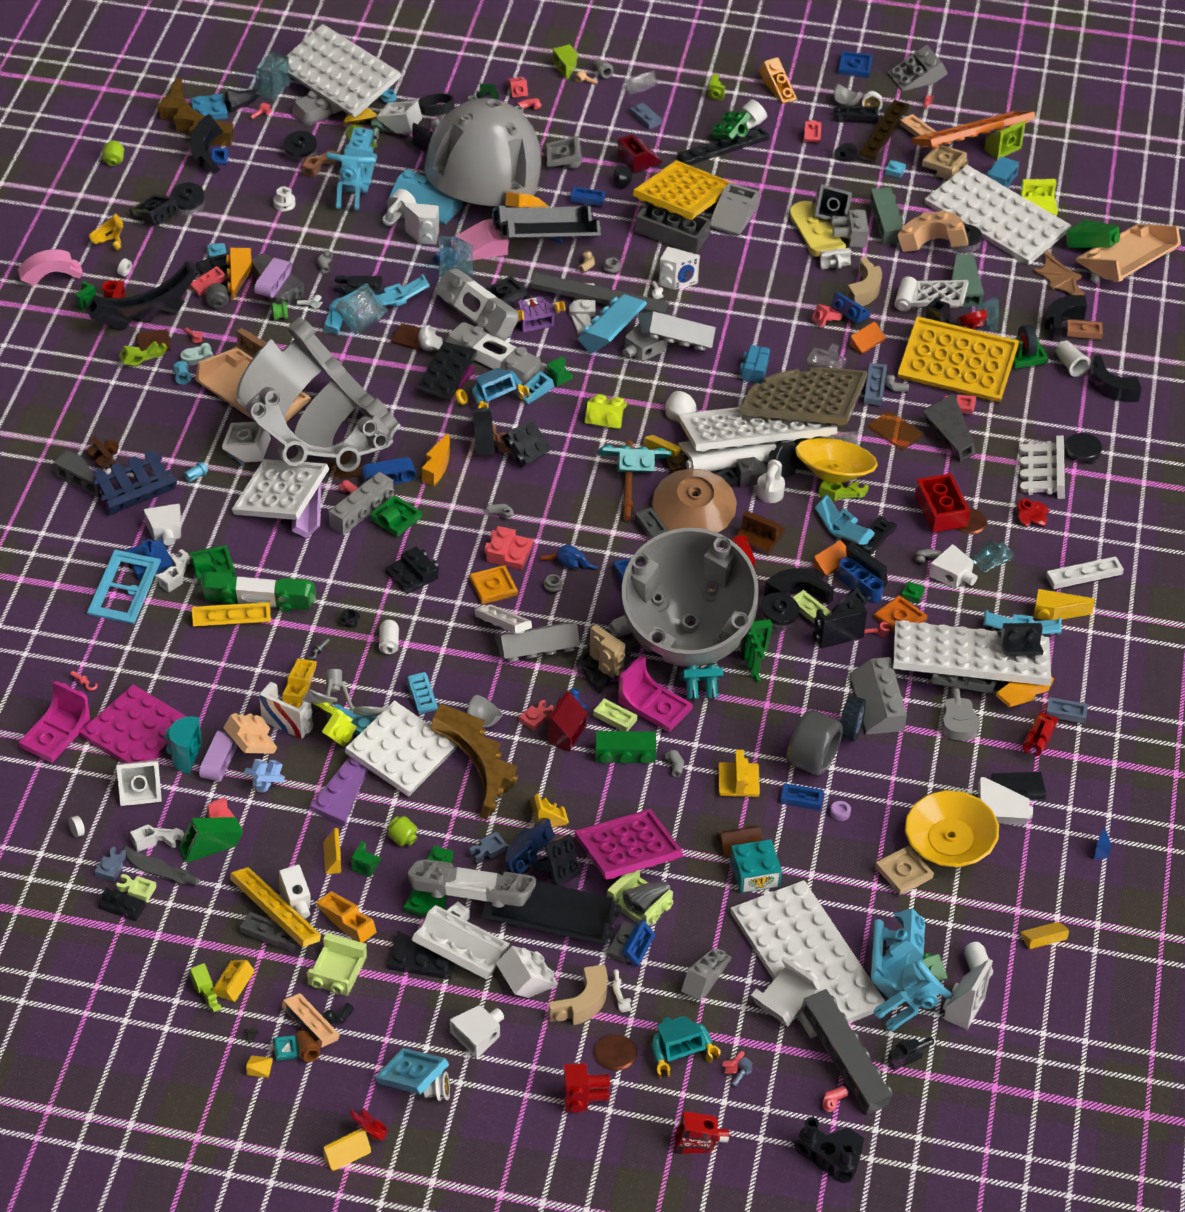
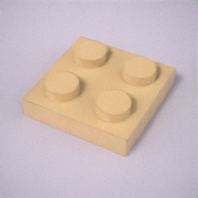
M910 846L877 861L875 868L899 895L933 879L934 876L932 870Z

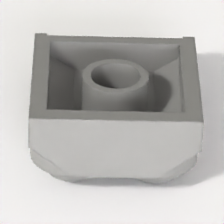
M578 136L546 144L547 166L566 165L568 168L574 169L581 164L582 154Z

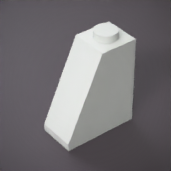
M985 777L980 778L978 798L993 810L998 823L1027 825L1029 819L1033 817V806H1030V799Z

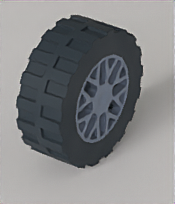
M848 696L840 720L843 726V739L857 740L865 715L866 699Z

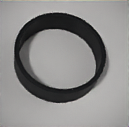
M446 93L427 95L418 101L421 114L425 116L447 114L455 108L453 96ZM436 103H445V104H443V105H438V106H428V105L436 104Z

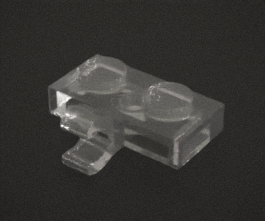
M832 344L828 352L815 347L807 358V363L817 367L843 369L847 363V358L839 356V352H837L839 346Z

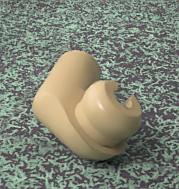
M586 251L582 254L584 263L578 266L581 273L586 272L595 264L591 251Z

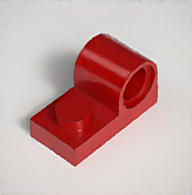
M105 281L102 284L103 297L124 298V281Z

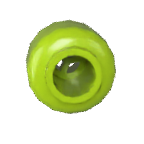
M114 140L105 143L102 160L109 166L121 164L124 157V147Z
M405 816L395 817L387 826L388 837L400 847L406 844L411 846L418 838L416 836L418 827Z

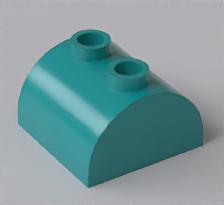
M198 717L178 719L165 732V740L169 741L166 753L171 754L174 767L187 774H190L202 745L200 719Z

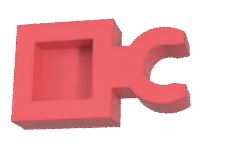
M958 395L956 400L961 412L973 414L976 396Z
M541 700L537 708L531 706L521 714L519 722L535 731L547 721L549 712L553 711V705L544 708L546 701Z

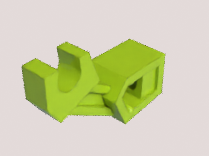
M153 342L144 351H141L139 347L124 346L119 354V358L123 364L137 367L144 361L156 357L160 358L164 355L167 346L165 343H161L159 347L157 342Z
M824 480L820 485L819 496L824 497L827 494L834 502L841 498L857 497L860 499L865 497L869 485L865 484L863 488H859V482L856 481L849 487L844 488L842 483H832Z
M205 963L190 968L188 972L195 990L198 993H202L210 1011L214 1013L221 1010V1005L218 1004L216 999V993L211 991L213 984Z

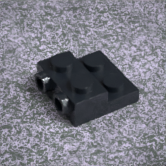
M153 194L129 211L131 216L142 218L144 224L157 226L166 218L176 214L179 208L175 198Z
M512 276L485 288L512 308H514L513 301L520 300L523 296L528 295L527 289Z
M533 419L509 431L502 437L506 447L510 449L514 455V460L521 468L552 450Z
M417 546L402 553L401 560L385 567V573L407 595L438 579V563L435 560L431 561L428 558L427 552L424 549L420 550Z

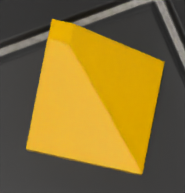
M251 1055L246 1066L247 1075L269 1078L273 1058Z

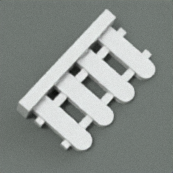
M1064 435L1056 436V443H1052V441L1039 444L1028 442V444L1021 445L1020 453L1028 455L1020 459L1021 467L1028 468L1020 471V478L1028 480L1020 484L1021 492L1029 493V495L1040 492H1048V494L1057 492L1058 499H1065Z

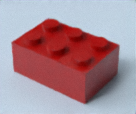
M952 473L916 480L914 495L933 533L968 527L970 509Z

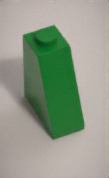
M1085 219L1066 231V244L1069 248H1110L1120 242L1119 226Z
M236 817L192 818L178 848L185 863L192 862L237 846L243 830Z

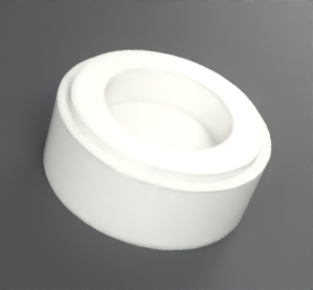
M124 258L118 266L117 273L123 277L127 276L132 268V262Z
M79 816L69 818V827L74 837L84 835L85 828Z

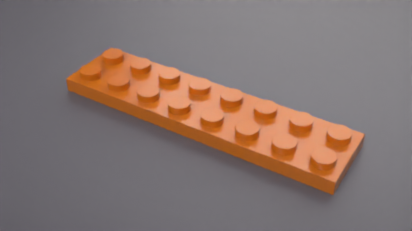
M1012 111L912 138V145H919L920 148L928 146L929 148H936L941 143L943 145L951 144L952 140L962 141L967 136L969 138L977 137L978 133L988 134L993 129L994 131L1002 130L1004 126L1009 127L1021 121L1029 123L1030 119L1035 118V112Z

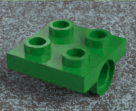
M728 111L722 116L719 123L714 125L709 135L712 139L732 140L735 136L743 137L748 133L746 122L751 116L748 112Z
M394 495L369 515L372 522L398 537L422 518V511Z
M227 545L189 552L198 584H201L200 575L202 572L231 573L233 577L236 576Z

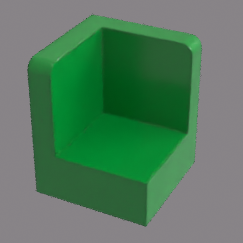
M563 356L546 364V375L553 380L555 386L558 387L573 379V375L565 368V358Z
M361 841L351 858L352 871L371 878L381 861V857L366 852V842Z

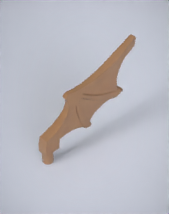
M1045 250L1043 252L1046 260L1045 265L1041 269L1034 268V272L1048 279L1051 283L1049 288L1052 290H1062L1071 295H1085L1076 284L1077 280L1082 278L1081 274L1066 268L1048 250Z

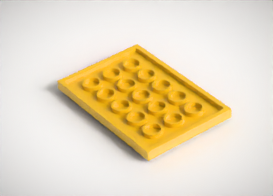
M676 160L635 188L632 196L637 197L640 201L650 202L655 207L665 208L670 213L680 214L685 219H694L720 199L723 190L730 181Z
M917 316L898 371V378L1001 403L1018 349L1019 340Z

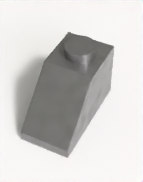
M755 457L737 459L736 475L740 478V488L756 486L758 478L762 474L767 473L768 465Z

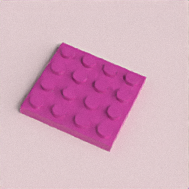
M133 684L81 729L79 734L81 738L121 763L156 760L166 751L169 742L165 740L167 728H170L178 719L187 716Z
M651 809L575 830V838L605 880L683 857L682 849Z

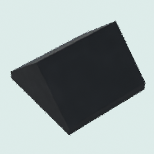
M414 122L412 124V143L427 154L433 132Z
M820 184L812 202L813 216L831 221V216L843 217L848 215L852 192Z

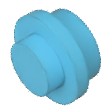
M387 89L381 94V100L387 104L395 102L397 99V95L392 89Z

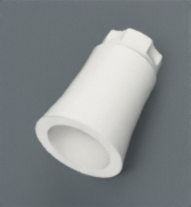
M1067 340L1057 344L1055 352L1067 367L1071 376L1079 377L1088 371L1091 365L1089 357L1081 353Z

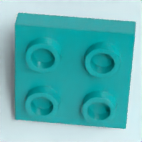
M706 665L703 669H698V666H687L679 673V682H686V699H699L698 681L702 680L706 683V698H718L717 680L723 676V668H718V665Z

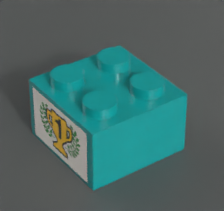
M772 839L731 846L730 863L740 893L780 887L782 870Z

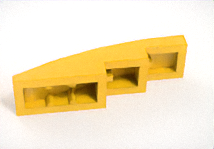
M297 659L288 676V684L282 694L283 702L298 709L300 708V705L304 703L303 697L309 691L317 661Z

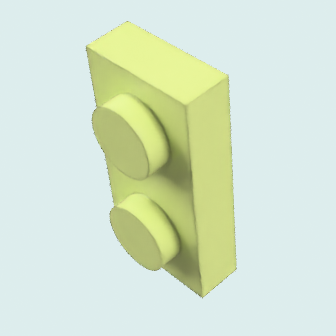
M804 590L793 597L799 605V612L812 623H814L818 609H821L825 616L830 613V610Z
M603 699L593 710L594 717L622 731H629L637 721L636 714L606 699Z

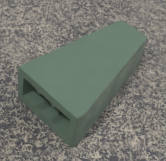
M957 254L952 280H968L969 283L963 306L959 307H982L984 292L974 254ZM957 286V287L954 288V289L958 290V289L962 288L963 286ZM956 296L951 300H959L960 298Z

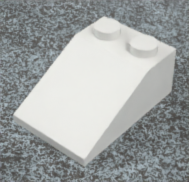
M988 959L966 974L960 984L956 983L954 985L952 998L946 999L943 1010H945L944 1020L968 1030L985 1000L992 960Z

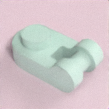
M203 343L200 347L183 350L181 352V361H185L190 366L197 365L199 361L213 357L210 344Z

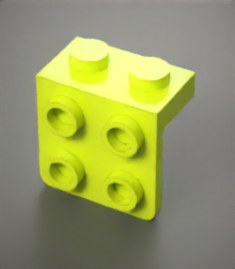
M1056 179L1022 180L1020 196L1055 216L1058 214L1054 197Z
M596 394L587 402L585 423L620 429L623 410L628 402L624 401V398L621 397L610 399L606 398V395Z
M327 702L313 703L331 716L322 732L339 745L345 747L352 739L353 733L357 728L351 723L353 719L336 707L330 706Z

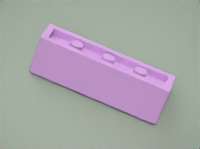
M321 483L299 519H292V531L305 538H308L320 526Z

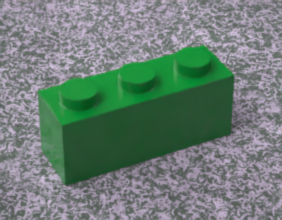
M596 731L595 760L596 762L656 763V732Z

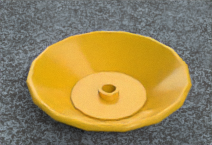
M812 438L800 442L795 448L797 457L816 476L832 483L851 481L874 472L878 466L876 457L868 450L856 444L838 439Z
M944 790L928 794L913 805L906 816L905 834L910 846L923 859L940 866L962 867L977 863L991 853L998 841L999 823L993 810L980 798L961 791Z

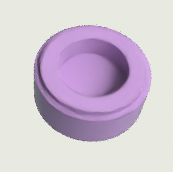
M836 801L831 805L830 815L833 819L845 821L850 817L851 807L848 803Z

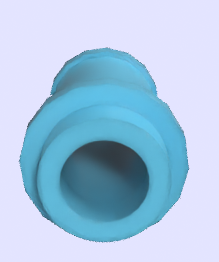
M198 462L195 467L184 472L185 479L190 483L201 475L205 476L208 472V467L204 462Z

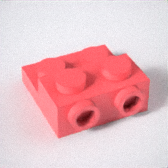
M498 526L496 530L491 531V543H486L484 553L487 554V562L523 570L534 545V539L517 536L516 530Z

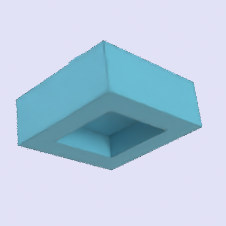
M890 160L885 169V175L900 179L906 170V164Z
M224 243L207 245L209 258L226 253Z

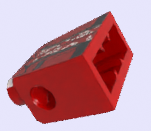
M683 1111L674 1134L676 1154L711 1153L716 1142L729 1141V1129L718 1128V1120L715 1116Z

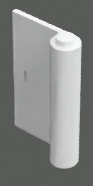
M690 441L678 443V446L689 457V460L686 461L687 469H702L710 472L736 468L737 459L755 457L763 463H768L770 461V451L776 448L775 443L766 442L760 445L750 444L743 445L742 447L733 446L722 450L708 449L705 452L695 450Z

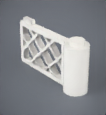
M904 277L899 286L895 307L905 312L910 310L911 307H926L935 298L942 297L940 300L949 303L950 308H959L964 303L969 284L968 280L917 281L913 277ZM957 286H963L962 288H960V289H958V290L954 289V288H956ZM921 287H929L923 291L920 289ZM932 291L935 292V293H934L933 295H931V296L928 295V294H929L930 292H932ZM948 291L952 292L947 296L945 295V293H947ZM956 296L960 298L959 300H951Z

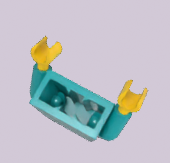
M686 1016L673 1020L670 1017H666L657 1026L658 1033L654 1035L652 1050L655 1062H658L657 1076L659 1079H661V1070H666L668 1077L670 1076V1066L664 1060L669 1062L707 1049L705 1058L710 1063L713 1060L711 1054H714L717 1059L720 1056V1049L712 1046L711 1043L713 1041L705 1026L692 1022Z

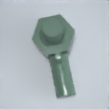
M377 118L372 120L370 129L373 130L374 139H377L378 133L382 131L396 134Z

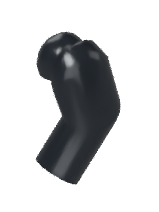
M345 1003L339 1012L334 1013L333 1010H326L323 1013V1017L330 1025L341 1024L354 1011V1007L350 1003Z

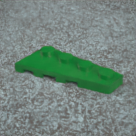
M434 845L427 860L453 863L454 851ZM412 889L404 906V912L426 918L427 913L435 905L444 910L446 909L447 895L435 898L431 892Z

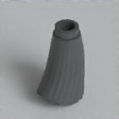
M667 881L643 884L623 891V901L630 911L644 914L653 902L660 899L670 889Z

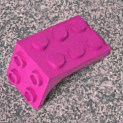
M643 655L635 659L631 666L619 676L618 703L669 733L693 708L692 703L660 686L650 677L646 669V657Z
M58 681L52 684L53 699L49 709L19 741V748L50 763H53L79 735V731L91 722L88 699L85 693Z

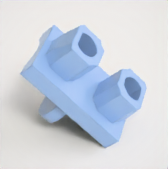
M255 759L253 767L245 768L244 774L253 776L254 781L252 784L261 793L268 790L271 782H284L285 776L280 774L282 764L276 760H270L268 764L264 760Z

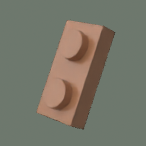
M1067 320V336L1102 339L1103 328L1101 322Z

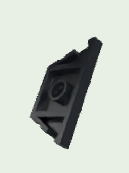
M632 638V641H622L625 643L624 662L638 645L636 638ZM589 644L576 660V666L595 688L602 692L612 678L602 673L599 669V661L589 655Z

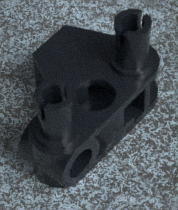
M808 1117L805 1120V1127L800 1130L799 1136L793 1142L795 1149L838 1182L848 1183L852 1181L862 1154L864 1138L849 1127L826 1135L818 1129V1119Z

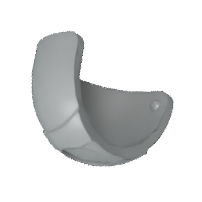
M840 84L836 85L834 91L835 100L841 106H854L863 96L862 92H853Z
M475 695L470 700L467 714L485 720L483 728L495 725L503 717L501 711L486 698Z

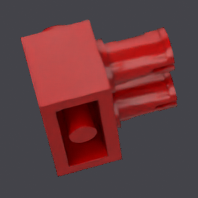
M586 1063L564 1064L563 1095L565 1112L578 1113L588 1111V1104L590 1102L609 1101V1074L589 1075Z

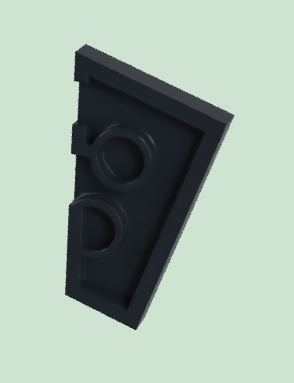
M400 931L397 932L388 963L389 970L451 980L455 967L454 962L412 941V937Z

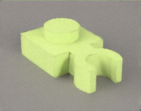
M122 874L121 881L125 883H116L118 891L128 892V895L144 900L146 903L156 889V882L139 876L135 880H131L128 875Z

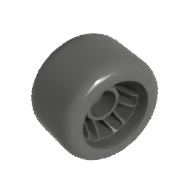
M816 710L805 712L790 738L786 753L787 762L812 775H822L830 766L840 745L843 734L842 723Z

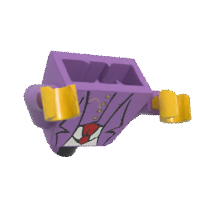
M525 295L518 302V308L515 310L519 315L517 323L520 321L522 332H528L554 326L555 314L566 309L564 301H559L552 305L546 302L543 297L532 298L530 295Z

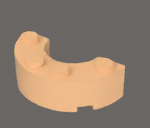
M945 210L922 213L921 216L903 225L898 234L902 252L919 250L925 242L936 238L949 240L951 247L968 246V238L962 219L956 214Z

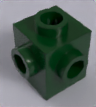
M480 84V91L476 92V97L479 99L490 95L489 98L499 100L496 84Z

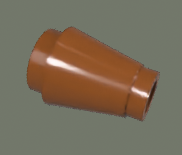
M299 1031L295 1034L300 1058L306 1062L315 1061L320 1056L319 1045L306 1031Z

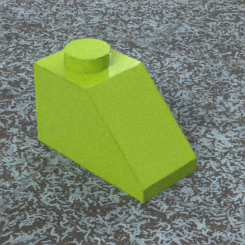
M570 44L553 49V63L562 75L569 79L577 66L578 59L577 51Z

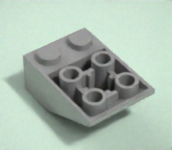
M925 45L888 71V74L903 91L936 83L948 74L942 61L928 45Z
M729 182L723 190L711 218V227L740 236L758 209L760 191Z

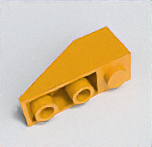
M779 58L764 61L759 72L765 85L782 104L797 100Z
M230 248V255L226 254V265H230V268H227V279H230V282H227L228 293H231V300H234L251 272V248Z

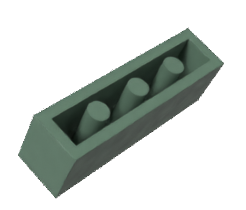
M891 187L871 189L870 205L882 243H900L898 234L903 226L902 215H899V205H896L895 194L892 193Z

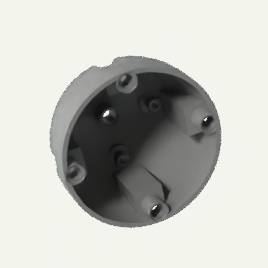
M468 96L467 102L460 104L446 114L433 132L424 167V173L428 181L435 188L453 198L486 206H506V192H517L534 196L538 188L541 171V150L534 128L523 115L524 108L522 106H512L498 99H478L476 96Z
M680 528L664 532L650 539L639 548L628 563L622 582V604L625 619L630 631L639 644L648 652L654 651L662 655L666 663L683 667L703 666L714 663L732 653L740 645L741 639L754 623L758 606V581L755 569L744 551L733 541L719 533L701 528ZM724 546V547H726L727 549L724 550V551H721V550L718 549V547ZM642 562L643 566L639 567L636 564ZM688 621H693L695 624L693 626H688L686 623Z

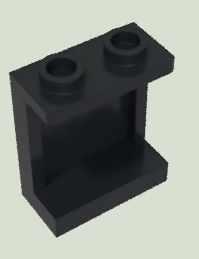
M860 598L852 600L851 610L827 616L824 615L821 609L817 610L816 617L814 618L815 629L812 634L814 641L818 642L821 649L864 638L867 610Z

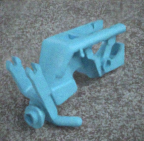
M354 128L350 142L346 144V149H344V155L331 152L326 154L328 159L342 162L339 172L341 178L338 179L339 182L337 184V209L341 208L342 191L355 193V211H358L360 207V193L365 194L368 192L377 160V154L373 153V147L370 146L374 144L373 130Z
M913 908L894 914V917L901 923L904 929L900 928L897 931L889 930L886 927L884 928L882 920L876 919L874 921L871 981L888 1000L877 1006L873 1012L877 1018H882L905 1001L910 1005L886 1022L889 1031L896 1030L900 1025L917 1015L920 1006L925 1009L937 1006L939 999L936 995L940 994L945 999L952 997V993L936 979L922 961L924 960L925 921ZM883 940H886L888 950H886V955L882 957Z

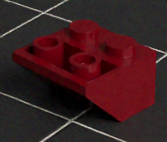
M631 134L618 139L617 155L633 173L662 164V160L648 144L635 135Z
M566 691L563 697H559L554 711L551 710L547 717V722H549L547 729L548 744L568 752L571 751L586 728L588 712L569 691Z

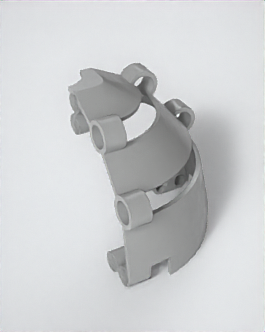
M299 316L288 326L287 331L294 338L289 345L281 351L270 338L251 360L239 381L236 392L237 401L247 411L252 420L281 442L278 447V454L290 466H299L306 460L307 455L331 457L333 464L342 471H353L359 466L361 455L390 446L393 443V435L401 425L378 398L374 399L356 382L315 336L316 331ZM323 371L331 382L317 394L305 409L297 423L294 434L285 422L286 413L307 384ZM358 407L365 417L360 418L353 430L342 442L333 446V438L343 421ZM295 445L299 450L297 456L290 459L287 458L288 448ZM350 450L352 453L351 460L346 464H341L340 456L343 452Z

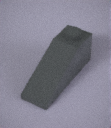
M67 450L53 462L56 477L98 498L101 496L99 486H94L93 480H95L94 474L81 456Z

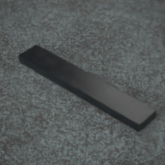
M760 126L748 130L747 135L743 137L735 136L732 140L720 139L677 153V159L687 165H693L767 141L770 135Z

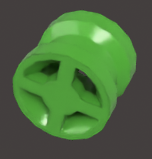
M286 301L281 302V304L271 303L274 320L279 318L288 319Z

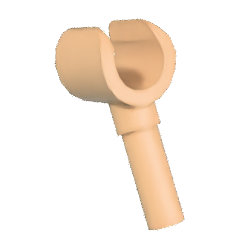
M579 71L576 74L578 77L575 78V81L578 83L585 80L596 85L598 84L597 80L589 78L584 71Z

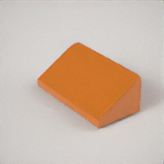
M873 322L851 335L849 346L863 354L885 341L886 336L878 324Z
M840 540L815 555L813 567L825 577L839 569L840 560L846 557V546Z

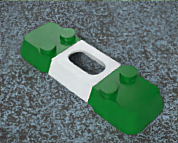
M202 572L200 575L204 598L209 602H220L223 605L270 602V607H277L283 612H290L291 609L308 610L316 600L315 585L308 580L281 578L278 581L233 577L231 573Z

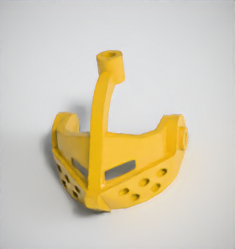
M114 214L109 220L89 234L91 241L97 245L115 239L116 241L112 245L115 250H119L122 247L119 237L123 228L122 219L117 214ZM113 231V233H111L110 235L106 236V234H107L108 232Z

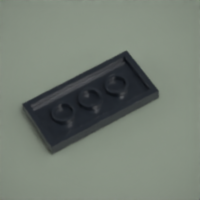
M444 341L419 382L417 391L451 400L477 356V350Z

